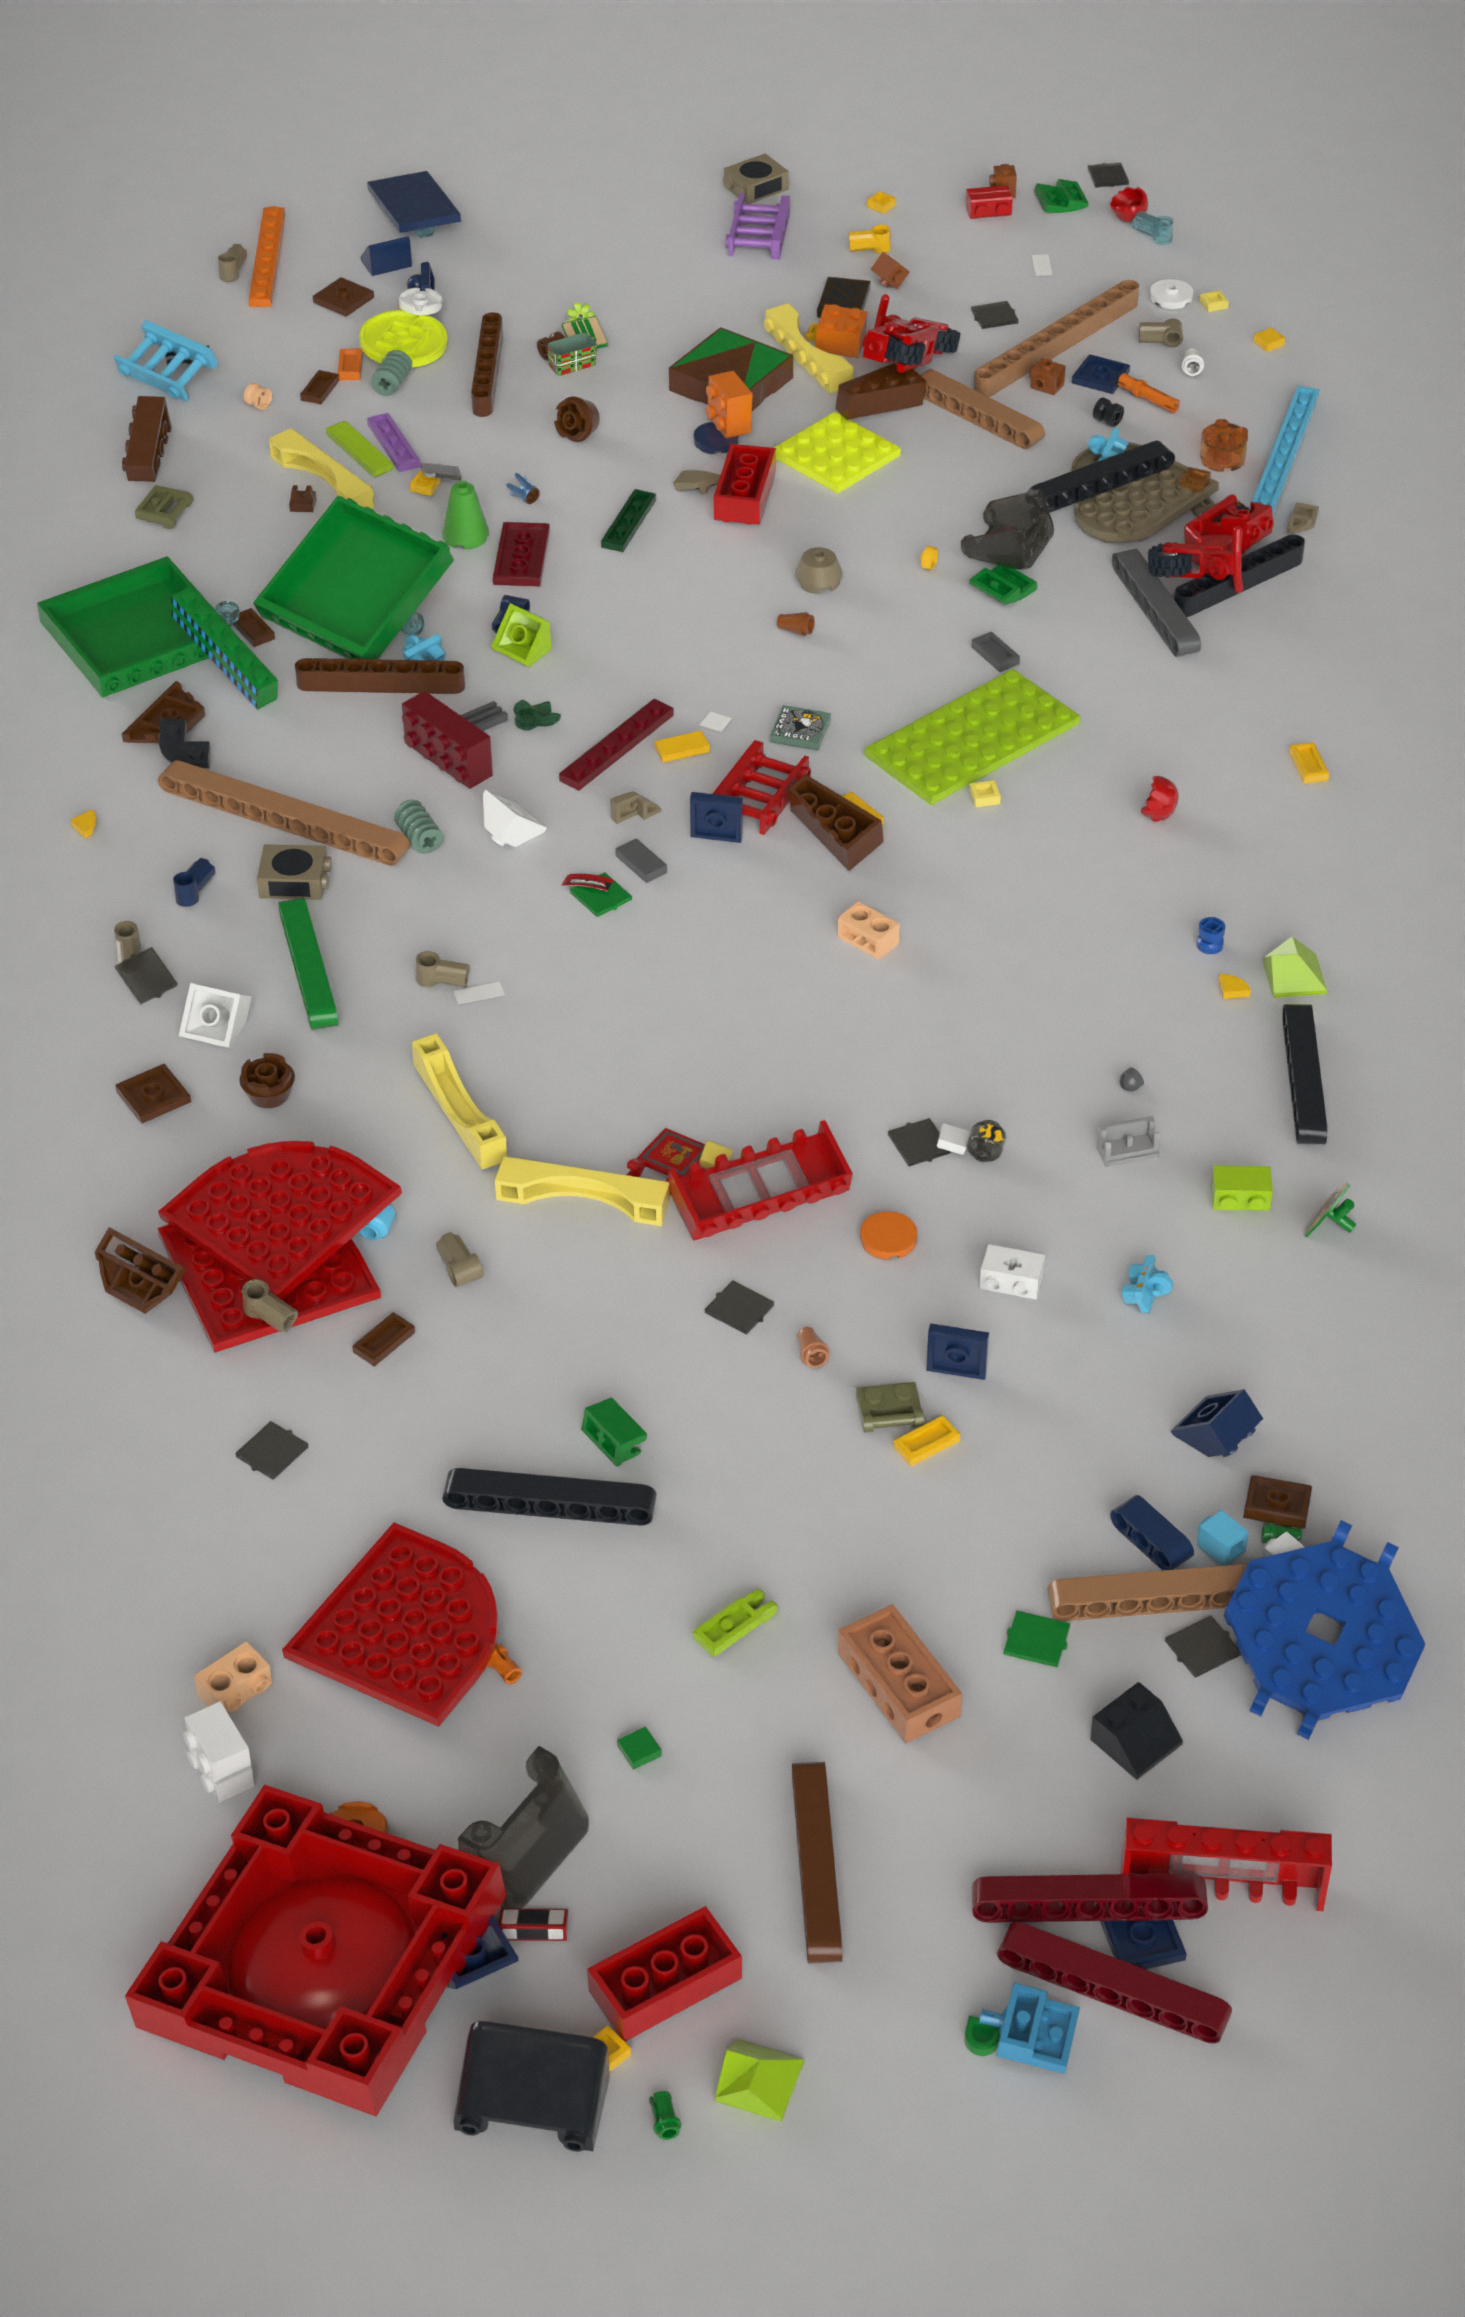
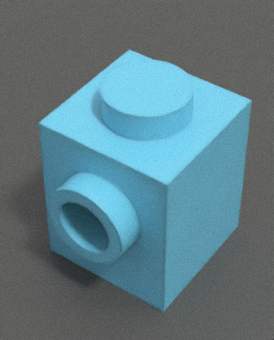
M1222 1510L1212 1517H1206L1200 1523L1197 1546L1222 1566L1229 1565L1246 1551L1249 1531Z

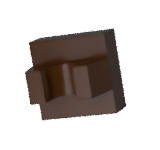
M293 485L289 503L290 512L313 513L316 503V491H313L312 486L309 485L306 486L305 491H298V485Z

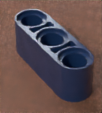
M1133 1496L1110 1512V1518L1115 1528L1162 1571L1174 1570L1194 1556V1548L1190 1540L1141 1496Z

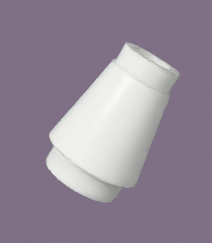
M1191 348L1185 352L1182 370L1187 375L1196 376L1203 370L1204 361L1198 354V351Z

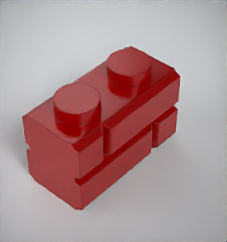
M1008 185L966 189V209L970 219L1012 215L1013 198Z

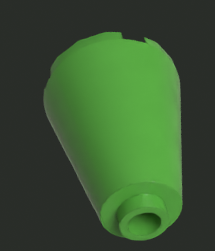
M459 481L451 487L442 537L444 542L453 548H456V545L463 546V549L477 548L487 541L486 537L489 536V528L474 486L466 481Z

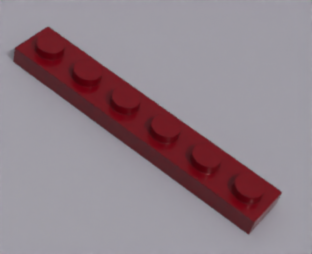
M654 698L559 773V781L580 791L673 717L674 708Z

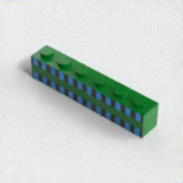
M192 586L171 596V616L257 710L277 700L278 679Z

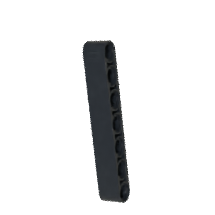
M1152 441L1038 483L1027 491L1026 500L1040 514H1048L1164 471L1173 465L1175 454L1161 441Z
M1295 534L1288 535L1242 556L1243 591L1302 564L1305 539ZM1206 573L1201 578H1195L1178 586L1175 589L1174 600L1185 616L1190 617L1239 593L1234 591L1232 575L1228 574L1226 578L1217 580L1209 573Z
M1284 1004L1282 1022L1296 1143L1326 1144L1327 1119L1313 1008L1311 1004Z
M454 1468L448 1472L442 1500L446 1506L460 1510L642 1526L652 1522L657 1493L654 1488L645 1484Z

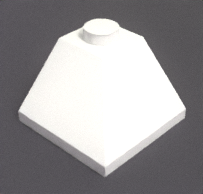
M485 789L483 793L484 827L492 834L491 839L501 846L507 843L517 847L546 831L547 827L517 802Z
M190 983L179 1036L231 1048L246 1024L252 996Z

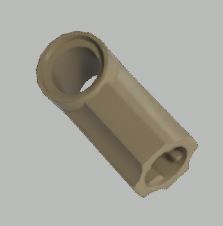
M233 244L226 253L218 256L221 280L230 282L239 278L238 270L247 258V250L241 244Z
M1171 318L1165 322H1140L1139 343H1165L1168 347H1177L1183 341L1182 323L1178 319Z
M122 921L114 927L118 971L125 973V975H133L141 969L139 931L137 924L134 922Z
M424 951L416 956V981L419 985L432 987L438 983L466 987L470 965L441 960L439 955L432 951Z
M452 1232L442 1235L441 1239L436 1242V1247L446 1264L449 1278L454 1287L483 1278V1268L478 1256L475 1253L470 1254L460 1236Z
M254 1279L244 1284L242 1289L243 1310L247 1316L261 1318L280 1332H287L293 1327L298 1317V1311L269 1292V1287L264 1281Z

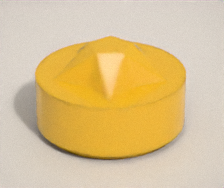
M928 545L921 553L920 559L923 569L930 571L934 569L938 559L937 547Z

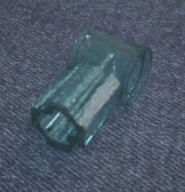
M1143 211L1136 213L1132 227L1152 236L1156 244L1166 245L1172 242V218L1167 216L1155 217Z

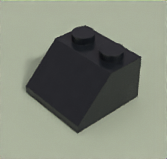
M1137 1682L1092 1718L1090 1740L1136 1780L1183 1745V1740L1163 1702L1140 1682Z

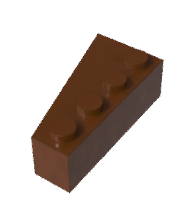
M893 363L839 384L835 409L848 420L921 406L927 381L913 369L899 373L897 365Z
M138 396L136 405L132 407L133 423H129L130 439L126 440L125 443L126 457L122 459V470L126 471L128 481L155 482L161 465L160 457L164 456V444H167L169 439L167 432H171L172 425L165 397Z
M804 775L788 789L791 811L848 871L853 869L884 842L882 820L808 775Z

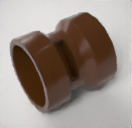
M557 331L550 334L549 338L544 337L538 340L537 349L544 360H548V343L565 338L564 335Z

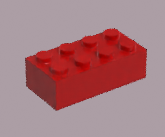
M730 444L713 496L714 520L760 525L776 473V448Z
M704 1906L587 1968L588 1989L617 2034L626 2042L742 1979V1955L708 1908Z

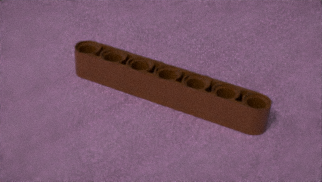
M495 312L483 315L471 390L472 411L478 417H486L493 412L503 342L502 316Z
M303 658L295 663L297 687L302 691L421 693L426 691L429 694H458L465 689L464 665L458 661Z
M825 1762L792 1763V1785L808 1964L842 1962V1939Z

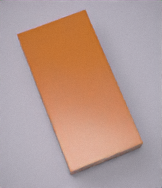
M361 348L340 349L339 381L361 380L363 359Z

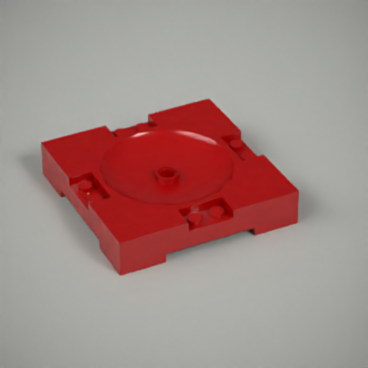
M264 1784L232 1832V1846L168 1943L160 1941L125 1994L135 2027L222 2060H225L228 2055L281 2074L284 2082L377 2117L427 2032L425 2022L454 1973L456 1972L458 1976L461 1975L466 1966L465 1956L473 1954L477 1947V1937L482 1938L489 1927V1918L491 1915L495 1917L507 1897L500 1864L439 1844L435 1850L326 1813L321 1803ZM447 1933L448 1937L441 1940L442 1934Z

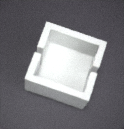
M221 1701L184 1717L187 1731L183 1732V1737L190 1750L186 1754L194 1770L199 1768L201 1771L200 1779L207 1793L213 1792L220 1803L255 1787L253 1772L250 1767L249 1748Z

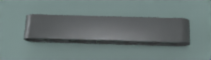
M1131 549L1113 553L1112 566L1115 573L1172 654L1178 657L1199 652L1201 650V639L1198 632L1157 575L1154 576L1152 573H1149L1148 563L1139 550Z

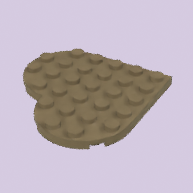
M1129 442L1125 451L1142 445ZM1089 448L1085 449L1074 459L1072 471L1098 462L1101 454H1094ZM1174 461L1173 465L1166 470L1076 503L1075 518L1085 533L1099 538L1103 542L1143 541L1218 491L1219 482Z

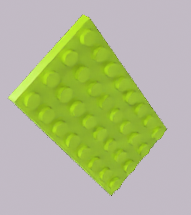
M1011 669L867 746L864 749V756L928 804L933 805L1080 724V715L1022 674Z

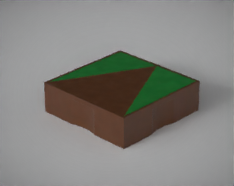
M720 327L669 367V391L691 400L708 404L706 387L708 386L709 376L734 371L753 394V411L761 405L765 398L777 392L793 379V355Z

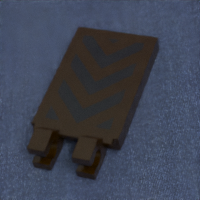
M828 277L817 308V317H821L825 304H834L850 309L858 308L863 311L870 291L871 281Z

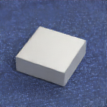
M943 1123L937 1147L964 1155L969 1131Z

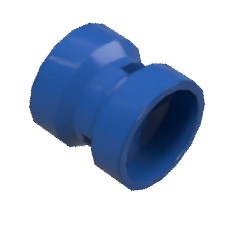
M1216 917L1202 919L1199 923L1197 948L1205 954H1217L1223 949L1225 923Z

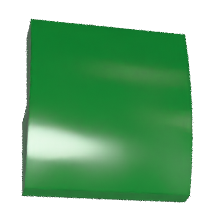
M1058 179L1056 186L1036 183L1034 192L1045 212L1064 213L1088 207L1089 203L1076 181Z
M1001 562L992 570L985 567L969 580V584L1003 604L1019 601L1037 590V582L1004 562Z

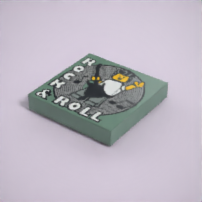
M783 705L771 731L770 742L819 750L831 721V713Z

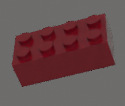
M426 691L402 703L404 741L408 747L416 750L425 759L430 760L442 771H445L455 778L457 782L462 783L469 789L493 776L491 740L488 734Z

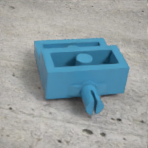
M1014 1983L1009 2004L1003 2011V2014L982 2009L979 2023L999 2028L1000 2041L997 2057L1065 2074L1080 2007L1046 1999L1048 1991Z

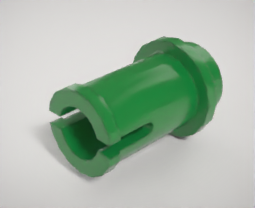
M1270 1522L1269 1525L1264 1524L1261 1542L1267 1543L1270 1539H1277L1285 1532H1288L1301 1543L1299 1539H1302V1528L1274 1526V1522Z
M659 2091L653 2094L654 2097H649V2103L655 2119L653 2130L655 2134L659 2135L660 2139L670 2140L678 2136L681 2121L675 2116L671 2094L668 2091Z

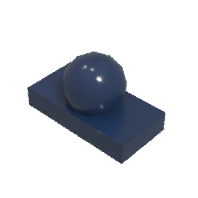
M428 261L421 263V275L415 274L409 278L407 289L420 288V291H425V288L435 290V278Z

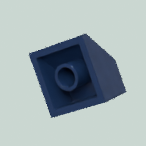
M1242 1389L1206 1396L1171 1430V1433L1207 1457L1219 1455L1227 1457L1238 1449L1237 1445L1243 1439L1248 1438L1256 1431L1255 1427L1263 1420V1417L1246 1390Z

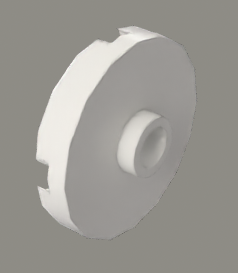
M1160 280L1151 286L1150 299L1154 304L1155 302L1159 303V307L1164 309H1181L1186 306V303L1190 304L1192 302L1193 289L1188 283L1181 280Z
M420 288L407 289L400 294L399 307L409 314H434L442 308V296L437 291L425 288V291H420Z

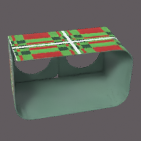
M581 333L548 343V364L558 376L596 365L597 343L589 334Z

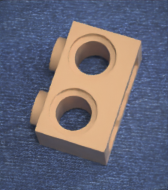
M859 901L838 917V937L877 959H881L899 944L900 923Z
M247 1641L194 1675L197 1695L208 1706L221 1701L227 1713L237 1710L244 1702L256 1694H261L272 1684L268 1662Z

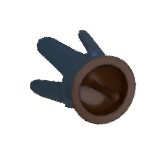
M515 473V478L523 486L521 488L511 483L506 484L507 488L517 493H510V495L522 498L527 504H532L538 500L539 489L536 486H532L525 475L523 478L520 474Z

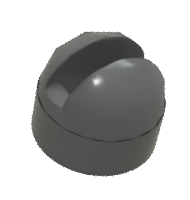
M1132 1067L1128 1068L1120 1076V1086L1126 1091L1133 1092L1144 1085L1141 1074Z

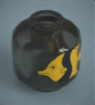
M983 1120L977 1122L972 1126L966 1144L967 1151L980 1162L995 1161L1002 1154L1006 1141V1132L996 1121Z

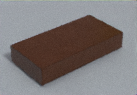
M318 370L300 393L301 401L322 404L339 382V374Z
M252 608L230 616L232 625L253 647L275 639L274 631Z
M393 1312L352 1346L353 1353L375 1367L415 1333V1326Z

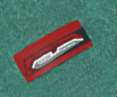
M569 874L561 886H586L608 891L613 879L592 874Z

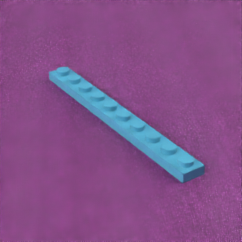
M1297 386L1252 502L1272 506V518L1318 401L1320 389Z

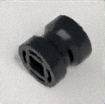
M1104 397L1096 402L1093 409V418L1099 421L1105 420L1112 427H1116L1124 415V407L1118 403L1112 404L1109 399Z

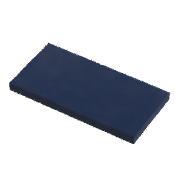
M428 171L367 182L369 192L399 233L461 222L460 212Z

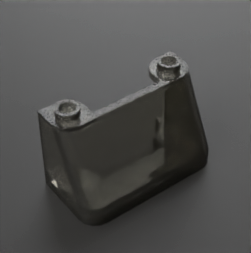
M1041 489L990 501L983 512L984 521L988 524L989 529L983 535L974 537L969 534L964 536L961 540V550L970 559L1018 570L1031 568L1054 534L1053 521Z
M538 1746L526 1761V1772L533 1781L537 1782V1786L504 1824L498 1827L488 1821H476L469 1825L458 1837L460 1851L500 1864L507 1895L501 1905L502 1909H522L527 1905L589 1830L587 1812L558 1758L541 1746Z

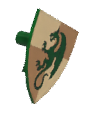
M1349 1183L1341 1185L1326 1199L1305 1237H1308L1326 1217H1329L1349 1233L1355 1228L1356 1223L1346 1216L1355 1206L1351 1199H1345L1337 1208H1334L1350 1188Z

